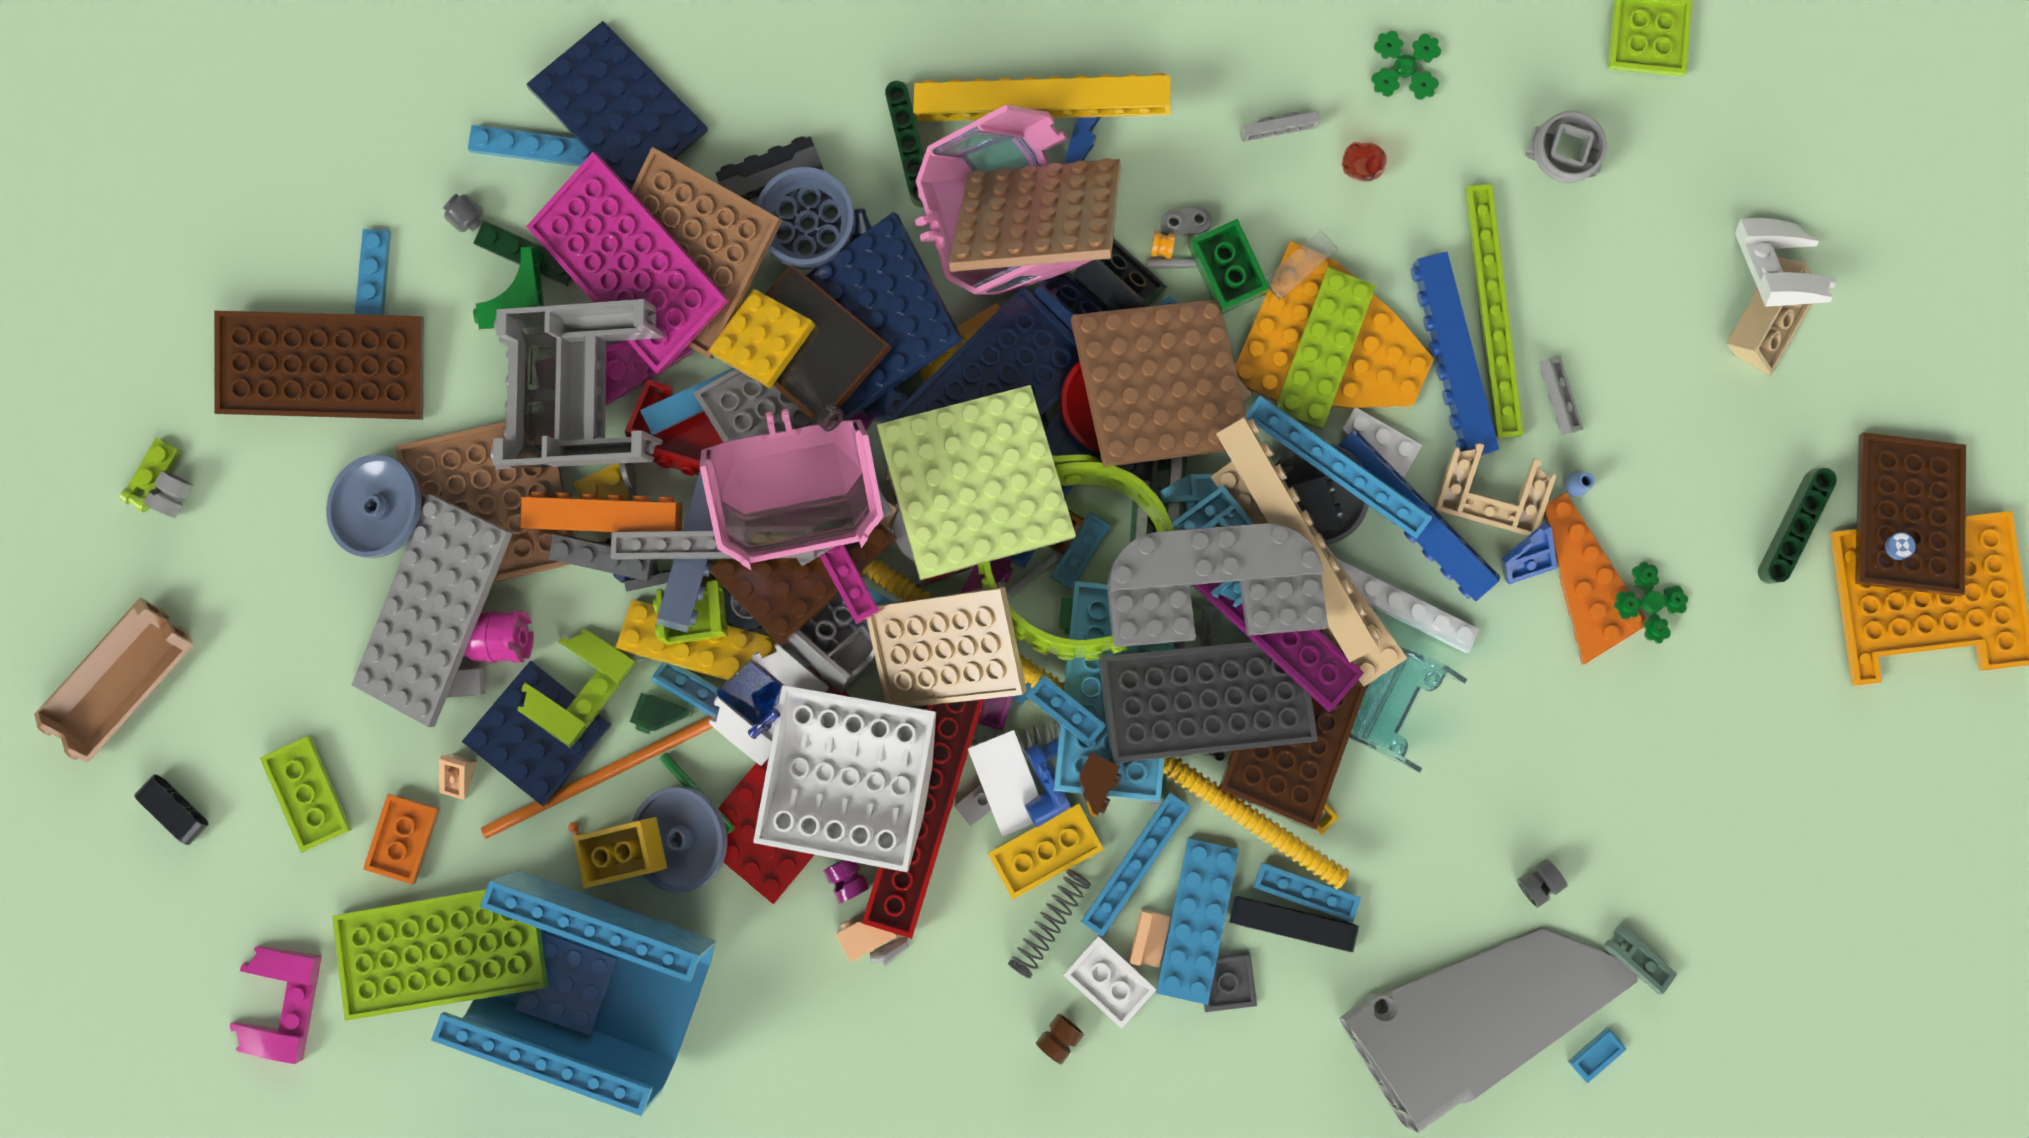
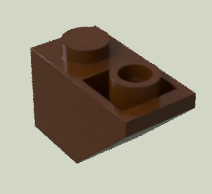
M1093 753L1088 755L1077 780L1090 815L1097 817L1099 812L1105 813L1110 802L1107 794L1110 788L1116 789L1122 775L1117 773L1120 768L1119 765Z

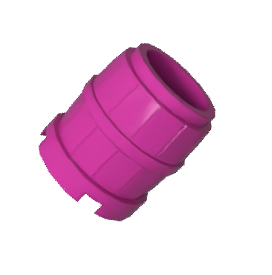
M490 611L488 613H480L464 653L465 657L470 658L472 661L490 663L500 661L524 663L523 659H528L533 649L534 632H529L527 625L532 624L530 616L525 611H512L509 613Z

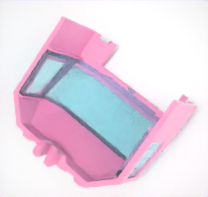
M1004 105L927 147L916 179L918 195L923 203L926 215L917 218L915 222L918 227L930 226L931 231H926L920 235L921 242L933 241L946 279L973 294L1004 295L1020 289L1022 286L1026 287L1052 278L1092 261L950 271L949 258L968 173L977 170L993 171L1001 168L1015 169L1029 165L1035 167L1049 165L1045 151L1069 139L1064 131L1059 133L1052 125L1054 124V119L1049 112Z

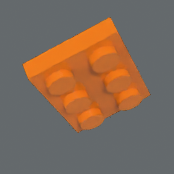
M391 793L387 794L363 870L408 884H416L440 808Z

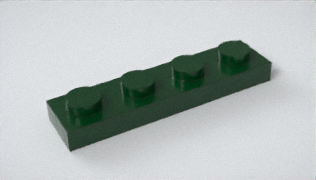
M483 221L473 244L520 265L521 260L520 248L537 246L540 275L568 287L572 279L571 276L545 247Z

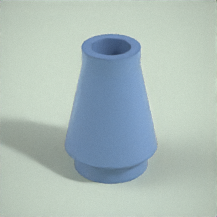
M1574 471L1566 477L1565 488L1572 496L1580 497L1589 491L1594 485L1595 480L1590 473Z

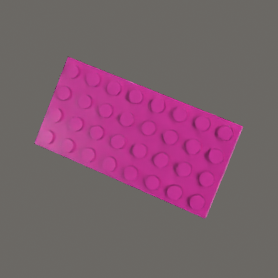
M595 152L589 155L526 226L594 303L644 299L655 306L656 312L652 313L656 315L655 325L657 329L663 332L665 338L627 341L656 374H662L730 301L607 163Z

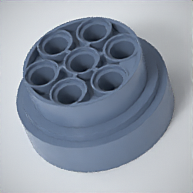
M812 167L792 168L772 178L759 195L756 205L783 219L768 251L784 265H793L797 269L802 270L821 267L833 260L853 239L856 218L851 198L842 183L828 172ZM808 195L817 196V200L813 204L804 203ZM788 205L794 207L791 214H781L783 207ZM830 209L838 211L837 216L832 219L826 218L825 213ZM813 220L815 224L811 229L806 230L802 228L803 222ZM788 230L792 232L789 239H779L782 231ZM833 234L836 238L833 243L825 244L823 242L824 236ZM811 245L813 248L809 254H800L802 246Z

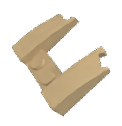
M1477 443L1475 444V449L1461 452L1459 447L1454 448L1433 504V508L1436 511L1527 536L1539 528L1557 477L1555 474L1552 473L1548 477L1538 468L1542 462L1533 458L1517 500L1513 504L1469 491L1484 444Z

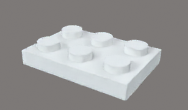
M1099 935L1063 973V976L1121 1029L1157 990Z

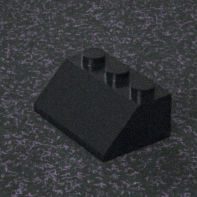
M1114 238L1111 259L1092 260L1079 266L1073 273L1083 286L1091 290L1102 303L1106 304L1113 311L1150 307L1167 288L1162 281Z

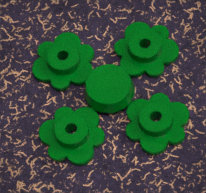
M1389 31L1387 34H1379L1378 41L1374 44L1375 52L1381 53L1383 59H1388L1389 57L1397 59L1394 66L1395 70L1389 71L1387 68H1382L1380 72L1372 75L1371 81L1375 85L1374 91L1376 93L1381 92L1385 97H1390L1393 95L1394 90L1400 87V83L1397 81L1399 76L1407 78L1412 75V83L1409 85V89L1414 92L1415 98L1423 100L1426 96L1429 98L1433 97L1435 94L1434 90L1438 87L1439 82L1436 78L1431 77V73L1425 71L1423 74L1416 72V60H1424V62L1430 63L1433 58L1439 57L1441 49L1437 46L1439 43L1438 39L1431 38L1428 34H1421L1418 40L1412 44L1414 49L1413 57L1410 55L1400 56V48L1403 46V41L1398 39L1397 32Z
M1641 562L1639 566L1632 569V575L1636 578L1634 580L1635 585L1638 587L1642 586V589L1647 591L1642 596V602L1640 599L1635 598V594L1632 591L1627 593L1620 591L1616 594L1617 602L1614 603V608L1619 611L1620 618L1627 620L1630 617H1637L1639 614L1638 610L1643 606L1648 613L1652 614L1643 623V627L1646 629L1644 636L1647 640H1654L1655 643L1660 644L1664 639L1670 637L1671 631L1667 627L1668 621L1661 619L1656 613L1662 610L1663 607H1667L1670 614L1676 612L1682 614L1687 609L1685 603L1688 602V597L1683 594V589L1680 586L1665 588L1664 595L1657 591H1651L1654 585L1659 583V578L1657 577L1658 569L1655 565Z

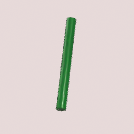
M668 753L660 757L659 760L684 787L693 788L705 795ZM720 811L727 834L735 829V826Z

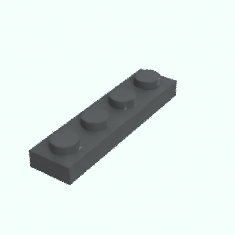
M560 533L552 534L550 560L644 581L651 580L654 559L614 560L611 559L610 544Z

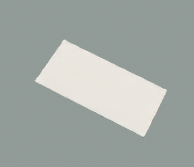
M1012 730L968 748L1002 837L1034 824L1024 805L1039 797L1015 731Z

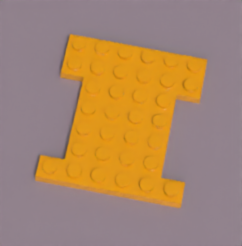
M2013 511L1966 516L1965 595L1960 597L1855 584L1856 529L1829 532L1852 686L1882 683L1878 658L1881 656L1976 646L1979 671L2029 665V616Z

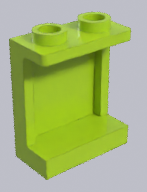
M718 580L707 581L702 601H696L694 610L699 611L695 626L689 625L688 632H683L655 623L657 638H660L666 645L727 637L724 586ZM657 589L656 597L653 598L655 613H659L665 593L662 589Z

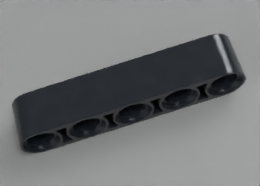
M1235 896L1229 920L1230 923L1348 952H1354L1359 926L1352 923L1240 896Z

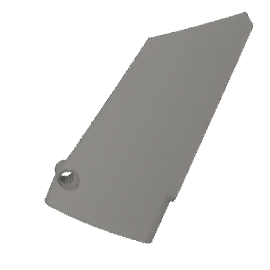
M1539 928L1381 994L1370 992L1364 997L1362 1003L1349 1010L1339 1019L1400 1122L1408 1129L1419 1133L1458 1104L1468 1103L1476 1099L1637 983V975L1613 955ZM1380 999L1381 1008L1376 1012L1375 1003Z

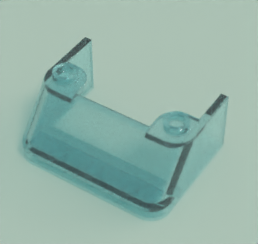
M1402 648L1407 655V659L1368 684L1349 738L1420 773L1422 768L1404 757L1408 750V742L1398 732L1420 688L1426 691H1434L1441 685L1445 676L1464 684L1467 679L1444 663Z

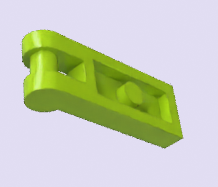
M155 438L130 483L121 492L119 500L126 504L131 503L135 505V509L145 513L150 507L143 502L149 491L156 489L154 482L161 470L170 473L182 451L159 438ZM140 488L145 491L141 497L137 495Z

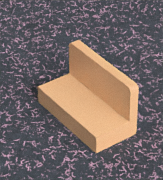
M1140 909L1128 959L1131 964L1140 966L1142 963L1154 967L1160 966L1170 925V916Z

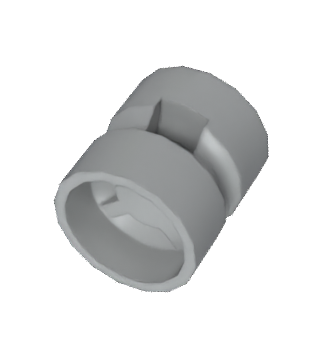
M161 470L154 482L156 489L149 491L143 503L160 513L176 518L183 506L181 499H187L194 485L172 473Z

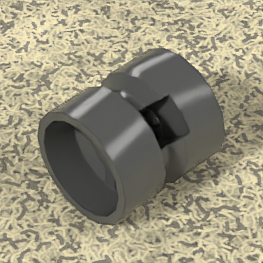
M1548 859L1535 866L1534 873L1527 872L1516 880L1524 895L1537 908L1550 900L1551 893L1557 895L1568 887L1563 875Z

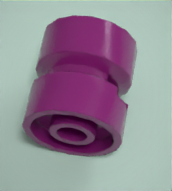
M841 860L823 870L829 884L835 885L833 892L839 904L869 889L864 876L858 874L860 867L857 862Z

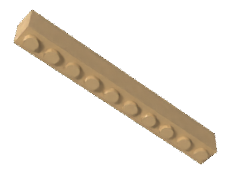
M1245 415L1219 430L1216 435L1267 522L1283 525L1297 531L1317 551L1324 570L1321 578L1328 626L1348 661L1352 662L1378 648L1377 639L1380 638V635L1373 624L1368 625L1364 616L1367 613L1360 601L1355 603L1351 594L1354 591L1348 580H1342L1337 571L1340 570L1336 559L1334 556L1329 557L1324 550L1327 544L1320 533L1315 534L1311 525L1314 522L1307 510L1302 512L1298 502L1300 498L1293 487L1289 489L1284 479L1287 476L1280 464L1275 466L1271 459V456L1274 454L1266 441L1261 442L1257 435L1260 432L1258 425L1253 418L1249 420Z

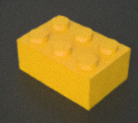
M656 817L573 837L583 888L667 869Z

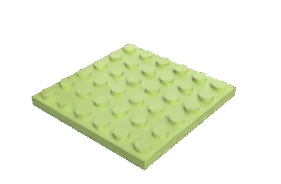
M1031 385L876 425L920 580L1076 537Z

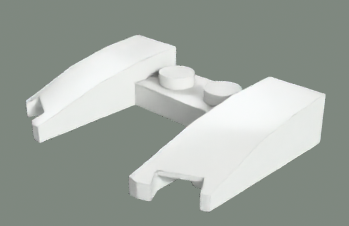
M1741 218L1735 235L1765 307L1831 302L1833 295L1828 290L1829 288L1834 289L1836 284L1835 277L1783 272L1774 249L1817 246L1819 241L1816 237L1809 236L1801 229L1802 226L1799 224L1777 219Z
M778 643L774 644L777 652L763 658L759 651L752 655L756 662L785 686L826 692L829 689L824 679ZM717 696L714 700V705L720 707L717 720L709 719V724L762 766L770 755L780 697L755 725Z

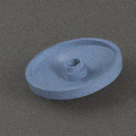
M367 455L348 464L336 477L327 499V523L334 540L345 551L365 558H381L400 549L412 536L420 518L422 498L418 481L413 472L404 463L384 455Z
M676 786L654 792L641 803L632 822L653 817L657 818L667 869L644 874L643 876L656 887L669 892H687L700 888L718 873L725 859L727 831L723 817L713 801L693 788Z

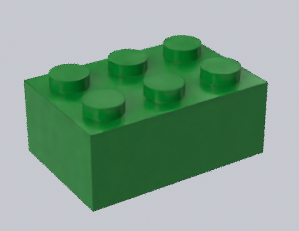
M1238 218L1190 240L1188 249L1212 300H1217L1222 314L1267 294L1270 289L1269 284Z

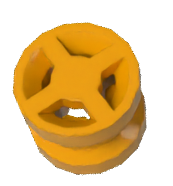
M1155 231L1151 256L1163 255L1166 259H1171L1175 234L1162 235L1160 232Z

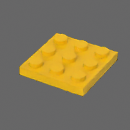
M753 288L708 351L714 357L771 389L816 325L812 320Z

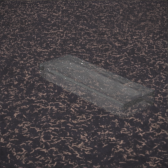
M1322 230L1318 231L1266 277L1270 291L1281 300L1330 257L1338 247Z

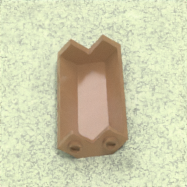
M140 597L34 714L37 728L46 735L50 736L53 734L61 738L64 752L67 756L74 760L79 758L88 763L194 646L189 633L182 627L177 628L167 620L170 617L168 614Z

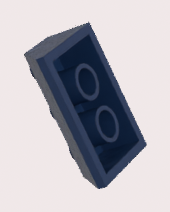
M1068 272L1044 280L1033 293L1073 335L1071 317L1073 315L1113 311Z

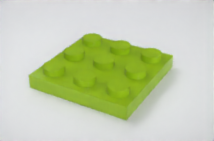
M1613 0L1607 69L1683 77L1687 72L1692 0Z

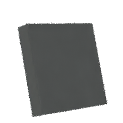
M1250 953L1218 956L1208 1005L1204 1004V1011L1213 1012L1257 1006Z

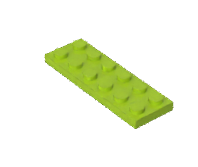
M1329 267L1326 269L1276 404L1277 407L1297 421L1320 430L1324 428L1376 288L1375 284Z

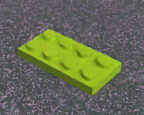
M311 736L301 738L260 757L301 853L352 830Z

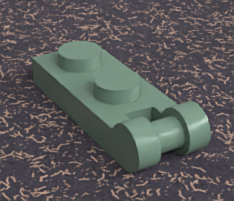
M1618 925L1613 932V938L1608 939L1604 944V949L1616 956L1657 994H1664L1677 973L1628 929ZM1623 942L1629 945L1626 950L1621 947Z

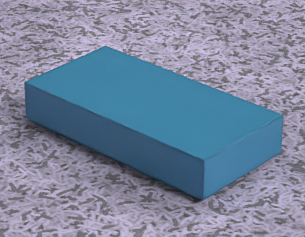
M1606 1027L1568 1062L1586 1083H1589L1627 1049L1613 1032Z

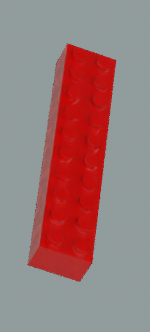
M985 699L927 705L926 710L936 712L933 764L924 816L909 870L904 872L878 867L861 924L910 939L913 938L969 753L968 748L971 746Z

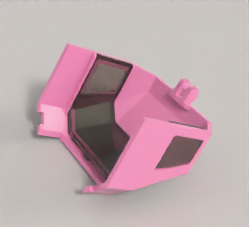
M787 408L782 409L781 413L786 430L775 432L774 416L772 412H766L769 433L730 440L701 450L700 470L717 549L726 555H730L751 570V563L854 542H859L862 548L874 527L883 518V511L869 438L861 420L826 422L822 428L818 424L792 429Z

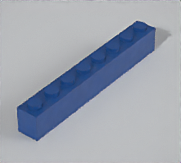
M1448 251L1418 258L1412 264L1411 277L1413 282H1417L1418 285L1417 300L1419 306L1424 308V327L1427 332L1430 331L1432 339L1430 341V350L1432 355L1437 358L1438 366H1436V373L1438 379L1443 381L1445 389L1443 391V400L1450 408L1449 423L1452 430L1456 431L1458 439L1455 442L1456 447H1459L1461 452L1475 449V444L1481 443L1484 444L1481 456L1494 453L1499 450Z
M1356 429L1338 444V446L1352 453L1366 470L1433 516L1417 539L1406 531L1403 533L1412 543L1417 542L1423 548L1422 553L1431 562L1435 560L1441 566L1440 571L1448 580L1454 579L1460 585L1458 589L1467 599L1471 597L1476 602L1499 582L1500 575Z

